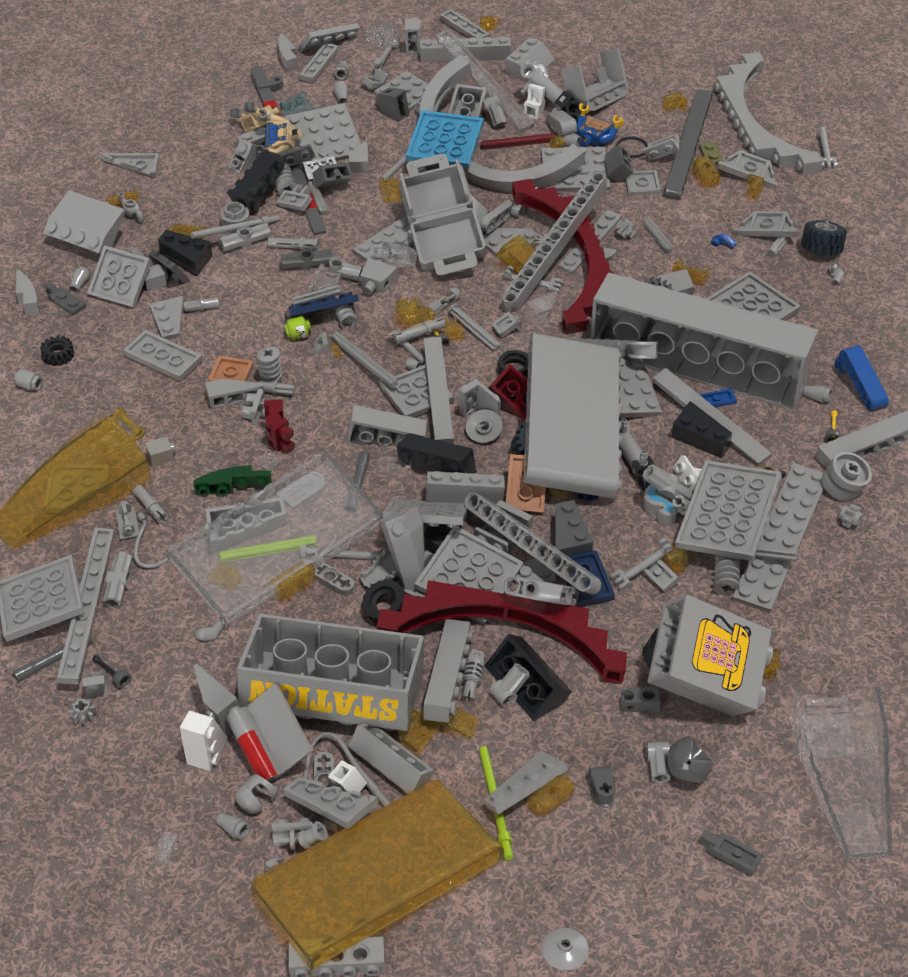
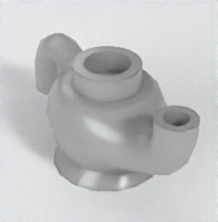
M120 192L118 197L122 204V209L126 210L125 216L127 218L137 217L138 222H143L144 218L139 205L132 199L126 200L124 193Z

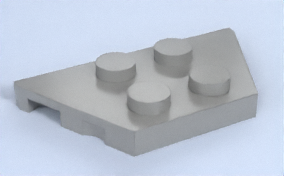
M739 150L734 155L728 156L726 161H719L717 165L718 169L766 187L775 189L778 183L774 180L775 173L772 170L771 161Z
M754 211L741 222L742 226L733 229V235L798 236L792 219H790L788 212Z

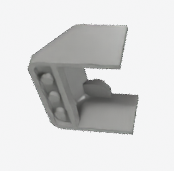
M619 49L599 51L603 67L597 70V83L588 87L585 86L581 66L561 68L566 92L580 104L583 103L584 109L587 108L588 104L590 111H595L627 95L628 84Z

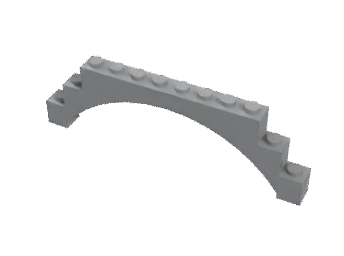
M760 52L742 54L740 63L730 65L727 75L717 76L714 90L719 93V99L723 101L724 109L728 110L729 118L733 119L734 127L738 128L739 137L744 139V146L748 147L750 154L766 160L772 159L778 168L796 166L802 175L821 173L823 160L818 151H808L777 138L765 130L748 111L743 94L749 82L759 72H763L765 60Z

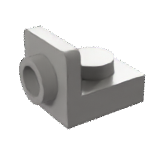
M509 311L492 323L502 338L516 328L519 332L523 331L519 326L522 324L516 315L513 317Z

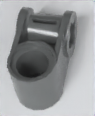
M612 767L589 768L588 774L589 779L592 780L591 788L593 789L596 804L602 808L611 807L615 802L614 794L616 792Z

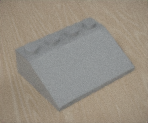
M69 190L48 218L43 233L101 255L104 245L113 246L126 210Z

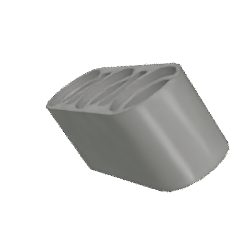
M563 110L546 114L547 123L551 125L550 128L560 136L577 132L575 119Z

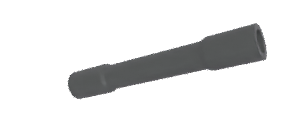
M367 451L359 453L354 480L345 506L346 512H350V508H353L352 513H356L365 471L370 460V453Z
M91 637L88 646L93 644ZM65 646L12 671L14 677H17V681L20 682L62 659Z

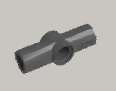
M303 248L299 253L281 254L282 269L301 267L302 269L309 270L314 268V266L329 265V260L333 258L332 249L313 251L311 248Z

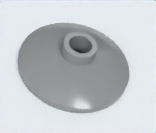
M492 410L476 411L466 422V432L469 438L481 444L490 443L497 439L503 429L501 417Z
M559 928L551 931L542 943V954L545 960L552 967L560 970L578 968L585 962L588 956L589 948L586 939L578 931L570 928ZM563 943H567V944H569L570 946H569V947H563L562 944H563Z

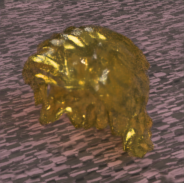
M416 297L410 302V305H407L409 298H398L396 300V315L402 323L408 326L417 325L435 317V312H432L431 308L419 306V301Z

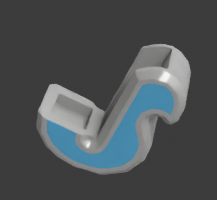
M650 484L644 491L643 508L647 513L658 516V522L662 525H674L677 520V507L659 495V489Z

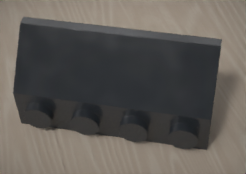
M508 634L484 665L497 681L502 680L515 663L521 665L529 672V678L516 693V702L533 721L561 706L572 693L571 689L520 636Z

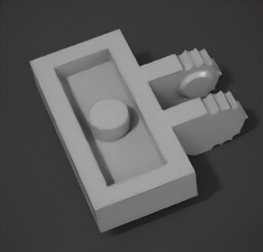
M297 184L292 191L284 190L276 203L284 208L305 211L312 201L309 195L312 191L311 187L306 185L303 188V185Z

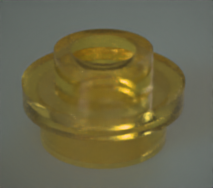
M557 135L551 137L549 142L551 148H563L565 145L564 139Z

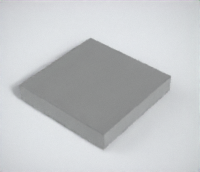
M657 170L633 171L625 179L629 195L661 194Z

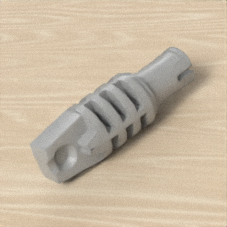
M472 649L467 660L466 670L463 673L464 689L461 696L463 702H466L467 697H469V703H473L475 700L476 688L481 684L484 669L483 651Z

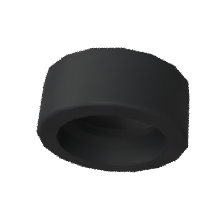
M510 350L499 357V375L506 368V364L518 362L525 366L522 369H518V371L528 379L527 353L520 350Z

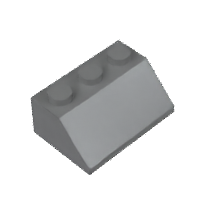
M529 37L505 59V73L523 79L521 68L524 64L531 63L542 73L555 59L542 41ZM528 71L526 75H531L533 71Z

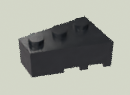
M165 230L158 239L160 254L172 262L178 263L182 268L189 270L195 276L199 275L213 257L210 241L199 238L192 239L191 236L170 230Z
M689 401L673 423L672 438L719 458H723L730 448L732 432L693 402Z

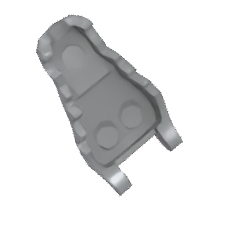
M389 546L386 550L383 549L382 555L377 556L367 571H361L360 573L361 582L367 588H370V585L375 584L379 580H392L400 577ZM429 551L424 552L425 565L433 556Z

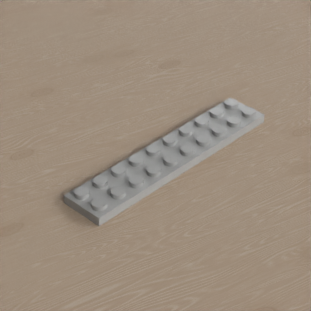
M795 463L792 464L768 517L759 545L795 549L798 551L824 491L821 480L823 472ZM755 557L754 561H748L739 581V589L735 590L732 601L771 613L793 561Z

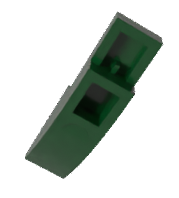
M252 465L236 466L203 475L193 480L195 495L219 494L225 496L233 494L234 488L244 490L247 488L265 489L272 487L271 470L253 471Z

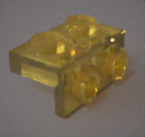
M311 563L305 567L301 565L271 584V589L281 601H284L314 581L315 568Z

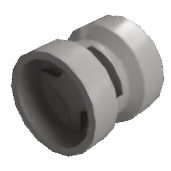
M341 305L337 308L336 316L344 329L347 328L346 324L351 323L352 327L357 324L358 319L350 305Z

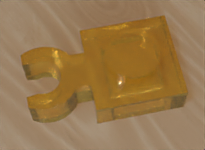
M453 317V322H448L444 318L446 325L444 333L450 342L465 340L461 324L457 325V318Z

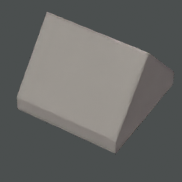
M322 332L313 342L316 355L331 353L326 332Z

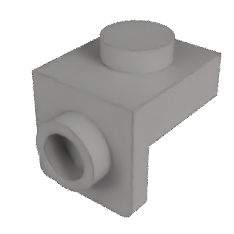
M375 69L373 77L363 76L361 82L366 85V88L375 90L385 85L388 74L380 69Z

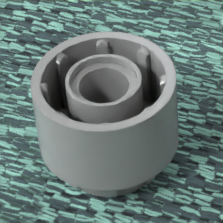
M230 202L221 211L222 226L250 221L248 208L240 202ZM235 230V231H230V232H227V233L233 234V233H236L237 230Z

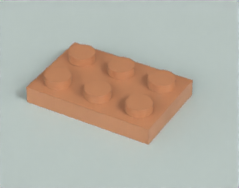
M510 454L506 503L525 513L544 514L546 487L523 483L525 455Z

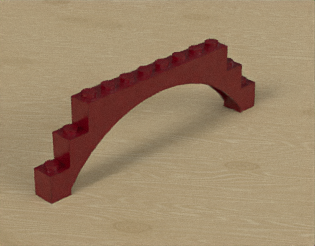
M532 179L512 182V196L516 205L532 208L554 221L559 219L575 197L561 198L560 193H557L555 187L537 189ZM589 214L572 236L585 257L588 277L577 300L568 310L562 311L561 323L566 334L587 331L589 318H592L593 299L607 274H614L613 271H610L609 261L605 259L604 249L600 247V240L598 235H595V228L590 223Z
M428 580L425 598L404 594L401 612L380 608L377 630L407 634L422 626L449 619L467 617L502 619L538 629L567 644L594 667L600 674L601 681L622 684L626 672L627 652L607 649L608 630L588 627V608L556 604Z

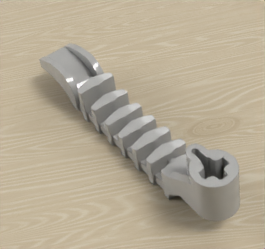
M565 338L619 348L621 357L657 358L658 342Z

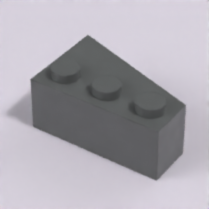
M575 500L557 503L555 507V548L567 556L593 551V540Z

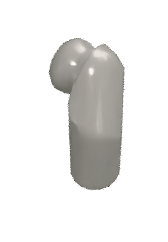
M833 263L828 267L829 273L833 277L831 284L839 286L844 273L837 264Z
M216 620L212 627L197 630L196 638L202 641L217 639L225 626L224 622Z

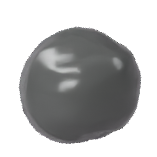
M687 736L678 739L669 748L668 766L670 773L684 782L701 783L707 778L712 769V760L696 745L692 737Z

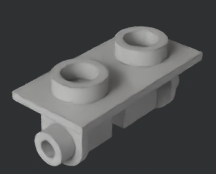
M122 501L119 505V510H115L120 540L137 537L139 533L135 507L131 508L127 501Z

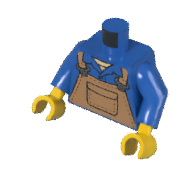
M583 103L579 105L581 114L578 115L576 122V134L582 138L579 141V145L581 147H587L588 145L596 147L611 143L618 132V127L624 125L623 118L621 117L619 120V116L615 115L613 117L615 124H611L589 115L585 117V114H588L590 111L587 104V108L583 109Z

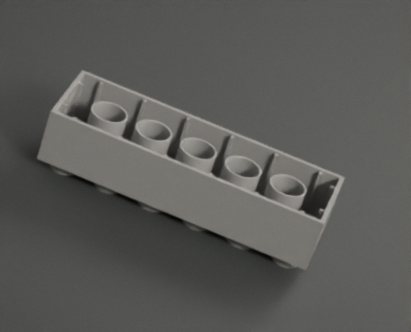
M607 274L593 299L592 339L658 342L657 358H642L647 368L657 371L667 368L678 377L720 389L731 388L734 393L797 410L804 394V388L809 382L818 334L817 329L773 318L767 314H758L740 309L730 304L725 305L703 299L697 295L681 293L667 289L664 286L641 282L628 276Z

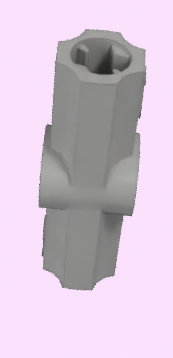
M267 223L251 228L242 226L237 229L236 233L221 237L219 244L223 252L238 247L247 248L252 246L253 242L270 237L271 231Z
M654 464L649 465L644 470V480L659 489L658 493L662 497L674 498L678 501L675 496L681 495L685 500L691 501L694 492L682 485L678 476L665 473Z
M119 551L118 554H115L111 571L107 572V588L103 599L105 606L111 608L121 606L125 589L128 590L126 586L127 582H130L129 572L133 559L132 555L127 554V552Z

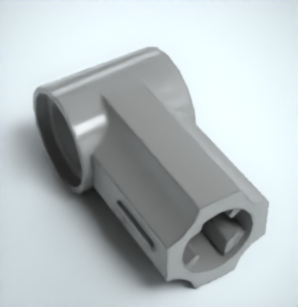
M496 94L484 99L486 110L490 114L494 127L497 128L507 124L499 95Z
M333 257L329 260V276L331 278L339 279L344 277L360 281L362 267L345 263L340 257Z
M515 663L502 680H498L492 685L490 693L505 708V705L516 701V693L529 678V672L521 665Z
M669 741L646 743L647 761L650 762L651 779L653 782L666 783L671 780L668 766Z

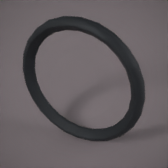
M634 136L621 138L615 145L617 146L625 140L634 139L641 141L645 147H648V143L645 140ZM645 153L630 155V158H638L644 156Z

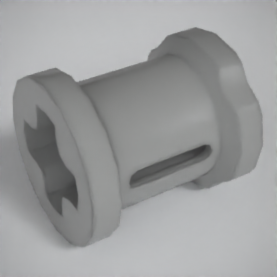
M317 821L312 824L311 828L298 832L297 838L300 845L304 849L309 850L316 842L326 840L328 833L325 826Z

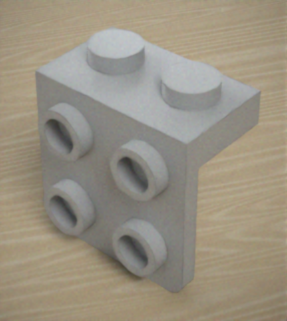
M477 379L459 389V414L463 418L477 409L492 410L500 416L501 400L499 396L491 392L486 385L480 383Z

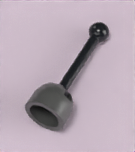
M99 655L93 656L92 660L94 663H99L113 674V682L122 689L131 682L132 676L124 670L115 671L104 663Z

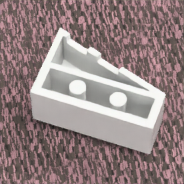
M189 711L180 726L186 763L211 771L214 765H218L221 751L228 737L214 718Z

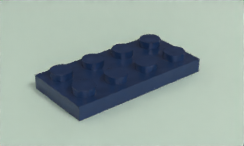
M352 292L339 295L337 299L335 296H330L322 299V302H318V299L305 303L306 306H302L301 303L288 307L289 310L285 311V316L290 318L359 301L358 294L352 295Z

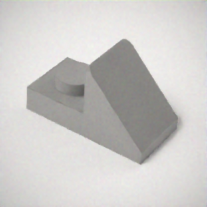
M106 670L85 673L82 681L83 687L85 686L87 698L108 695Z

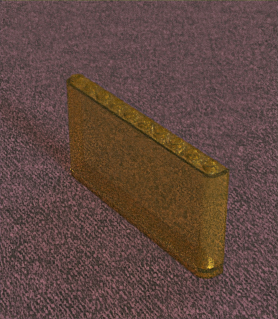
M433 780L417 790L411 791L397 801L391 802L386 807L373 812L366 818L356 822L351 828L336 832L326 840L316 843L306 851L298 853L284 863L278 864L275 868L258 875L251 886L252 895L310 970H313L504 858V849L440 780Z

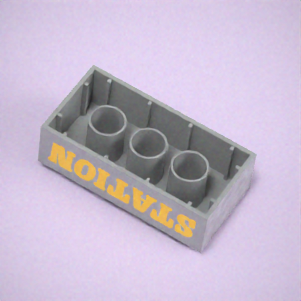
M259 614L237 667L240 707H247L273 684L277 683L293 714L299 718L338 721L343 725H360L364 723L368 726L380 727L385 731H408L424 672V636Z

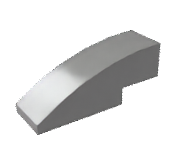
M281 33L279 35L280 60L285 70L289 72L298 69L296 48Z
M16 270V295L19 305L23 304L26 315L40 314L37 295L31 281L23 272Z

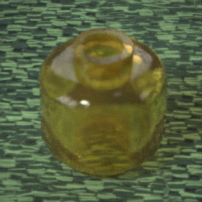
M670 544L673 550L663 556V562L674 573H680L686 570L689 565L688 552L685 549L675 548V544Z

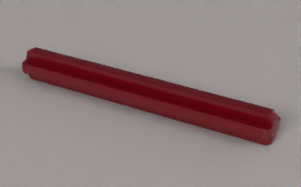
M548 133L481 141V149L487 150L557 142L558 134Z

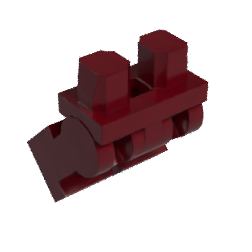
M283 399L264 400L268 444L277 452L282 449L284 452L289 453L295 448V443L290 440L294 435V431L289 427V422L284 417Z

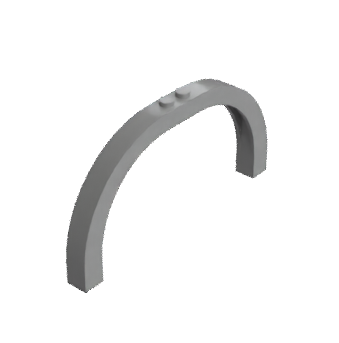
M459 55L433 77L423 94L420 113L422 110L437 112L447 93L472 74L471 65L468 60ZM572 144L553 159L529 169L501 171L483 167L471 161L469 169H463L466 179L479 186L501 192H512L513 181L532 179L537 189L543 188L567 177L586 162L584 152L575 144Z

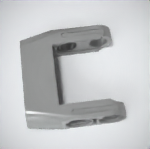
M508 577L503 583L504 591L513 596L572 606L576 605L578 601L579 590L576 587L519 577ZM512 580L518 583V588L514 592L509 590V583ZM534 584L535 589L529 594L528 586Z

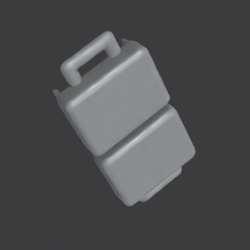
M445 154L408 162L407 170L409 176L403 177V173H400L398 181L421 269L423 271L435 269L436 274L439 276L474 268L477 266V259L484 257L487 253L475 209H473V201L464 169L459 164L458 159H455L456 164L449 166ZM439 164L440 167L422 173L418 172V168Z

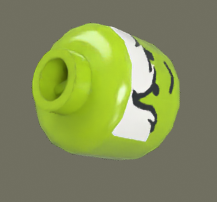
M303 316L288 319L287 324L284 325L288 338H291L293 341L307 338L309 336L308 331L311 330L309 320L305 321Z

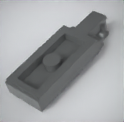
M52 283L45 286L50 300L72 316L86 308V303L65 289L57 288Z
M704 830L700 837L699 844L707 847L709 853L751 876L763 858V855L724 833L722 835L716 834L715 836Z

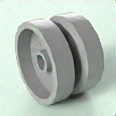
M841 452L830 462V465L823 472L821 480L825 490L832 497L848 502L856 499L871 481L872 472L868 463L859 455L852 452Z

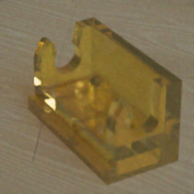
M678 258L673 264L672 272L687 269L692 283L704 287L711 276V273H709L711 268L707 267L705 271L680 264L682 258Z

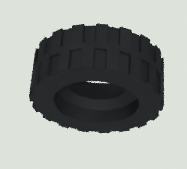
M388 579L377 581L365 591L362 602L363 610L375 624L378 622L380 610L377 609V602L381 597L387 594L393 595L395 602L387 610L401 612L404 594H407L398 582Z

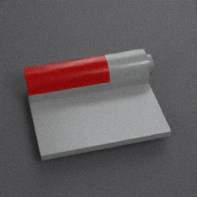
M277 683L273 684L247 707L240 708L235 706L228 711L226 720L254 773L270 783L277 780L313 751Z

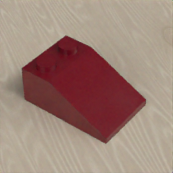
M509 364L488 389L499 396L501 400L500 409L526 420L527 378Z

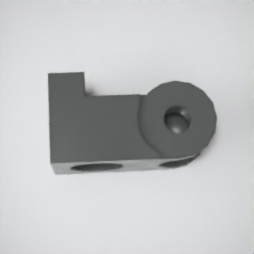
M654 686L623 690L621 692L622 711H652V713H661L660 688Z

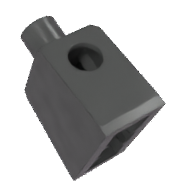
M389 87L376 95L375 100L380 104L381 112L400 122L410 115L406 90Z

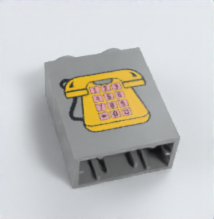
M689 595L668 601L663 606L647 683L728 715L736 716L755 711L763 703L766 694L762 680L764 669L770 664L773 657V648L769 645L772 630Z

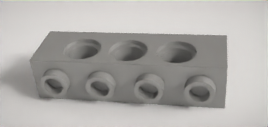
M383 937L291 941L289 942L290 977H332V975L354 977L356 974L377 976L380 973H385ZM365 957L363 960H357L356 958ZM335 958H341V959H342V960H340V961H338V962L332 961V960L335 959ZM312 959L318 960V961L315 962V963H310V962H309V961L312 960Z

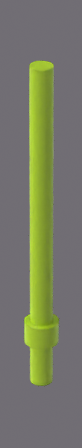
M482 746L479 748L490 795L497 789L488 748ZM494 812L499 833L497 835L498 843L502 846L504 859L507 861L512 860L513 853L510 845L512 839L510 833L507 832L503 812L500 814Z

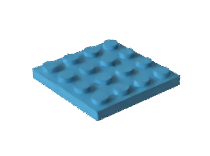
M422 110L406 153V160L414 161L438 154H445L449 166L456 164L455 159H458L459 164L463 168L469 169L484 124V118Z

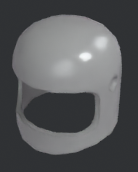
M253 774L237 790L236 801L245 812L257 814L278 793L270 782L257 774ZM259 784L265 786L271 795L262 805L254 796V794L261 790Z

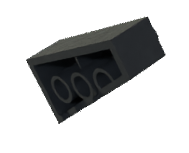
M264 149L253 161V167L251 169L247 168L244 172L245 176L242 180L238 179L235 182L236 187L233 190H228L227 194L231 201L242 203L248 208L250 215L258 211L261 202L268 195L269 189L276 182L277 176L284 169L285 163L281 155Z
M409 433L397 444L399 461L426 474L427 471L476 473L473 448Z

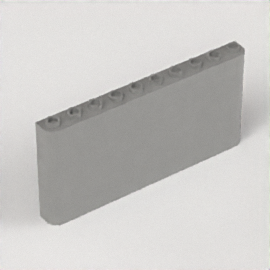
M537 333L531 334L528 353L523 483L614 498L617 491L621 490L622 480H619V476L621 475L622 465H619V461L621 460L622 451L619 450L622 436L619 435L622 422L619 421L622 408L619 407L621 401V393H619L621 387V379H619L621 374V366L619 365L621 352H619V348Z

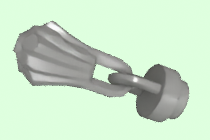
M456 287L447 290V297L443 296L435 302L428 303L426 307L427 313L432 317L437 316L449 304L450 299L456 302L460 298V290Z

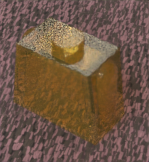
M518 235L504 244L496 256L507 266H512L514 268L513 272L518 275L536 249L521 235Z

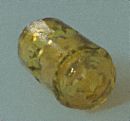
M700 156L695 159L693 169L703 186L707 188L718 186L720 174L712 161L706 156Z
M557 775L527 797V802L536 815H546L572 797V793L575 792L574 784L567 775Z

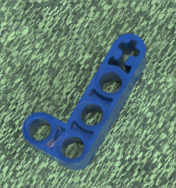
M856 345L841 350L835 359V368L840 370V374L848 373L869 411L888 406V396L862 347Z

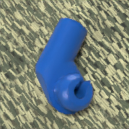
M725 233L715 235L711 240V244L715 247L719 244H726L733 249L737 244L734 239Z

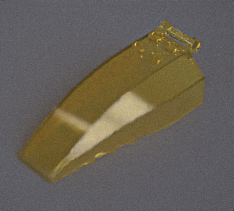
M118 407L110 416H101L72 435L40 465L0 510V537L12 550H15L37 540L41 536L51 533L52 529L62 524L64 526L69 524L70 520L80 515L82 517L87 515L88 511L98 506L101 508L121 498L136 486L149 479L151 474L148 462L136 444V441L145 435V429L138 426L126 415V411L122 407ZM122 420L133 433L129 435L117 422Z

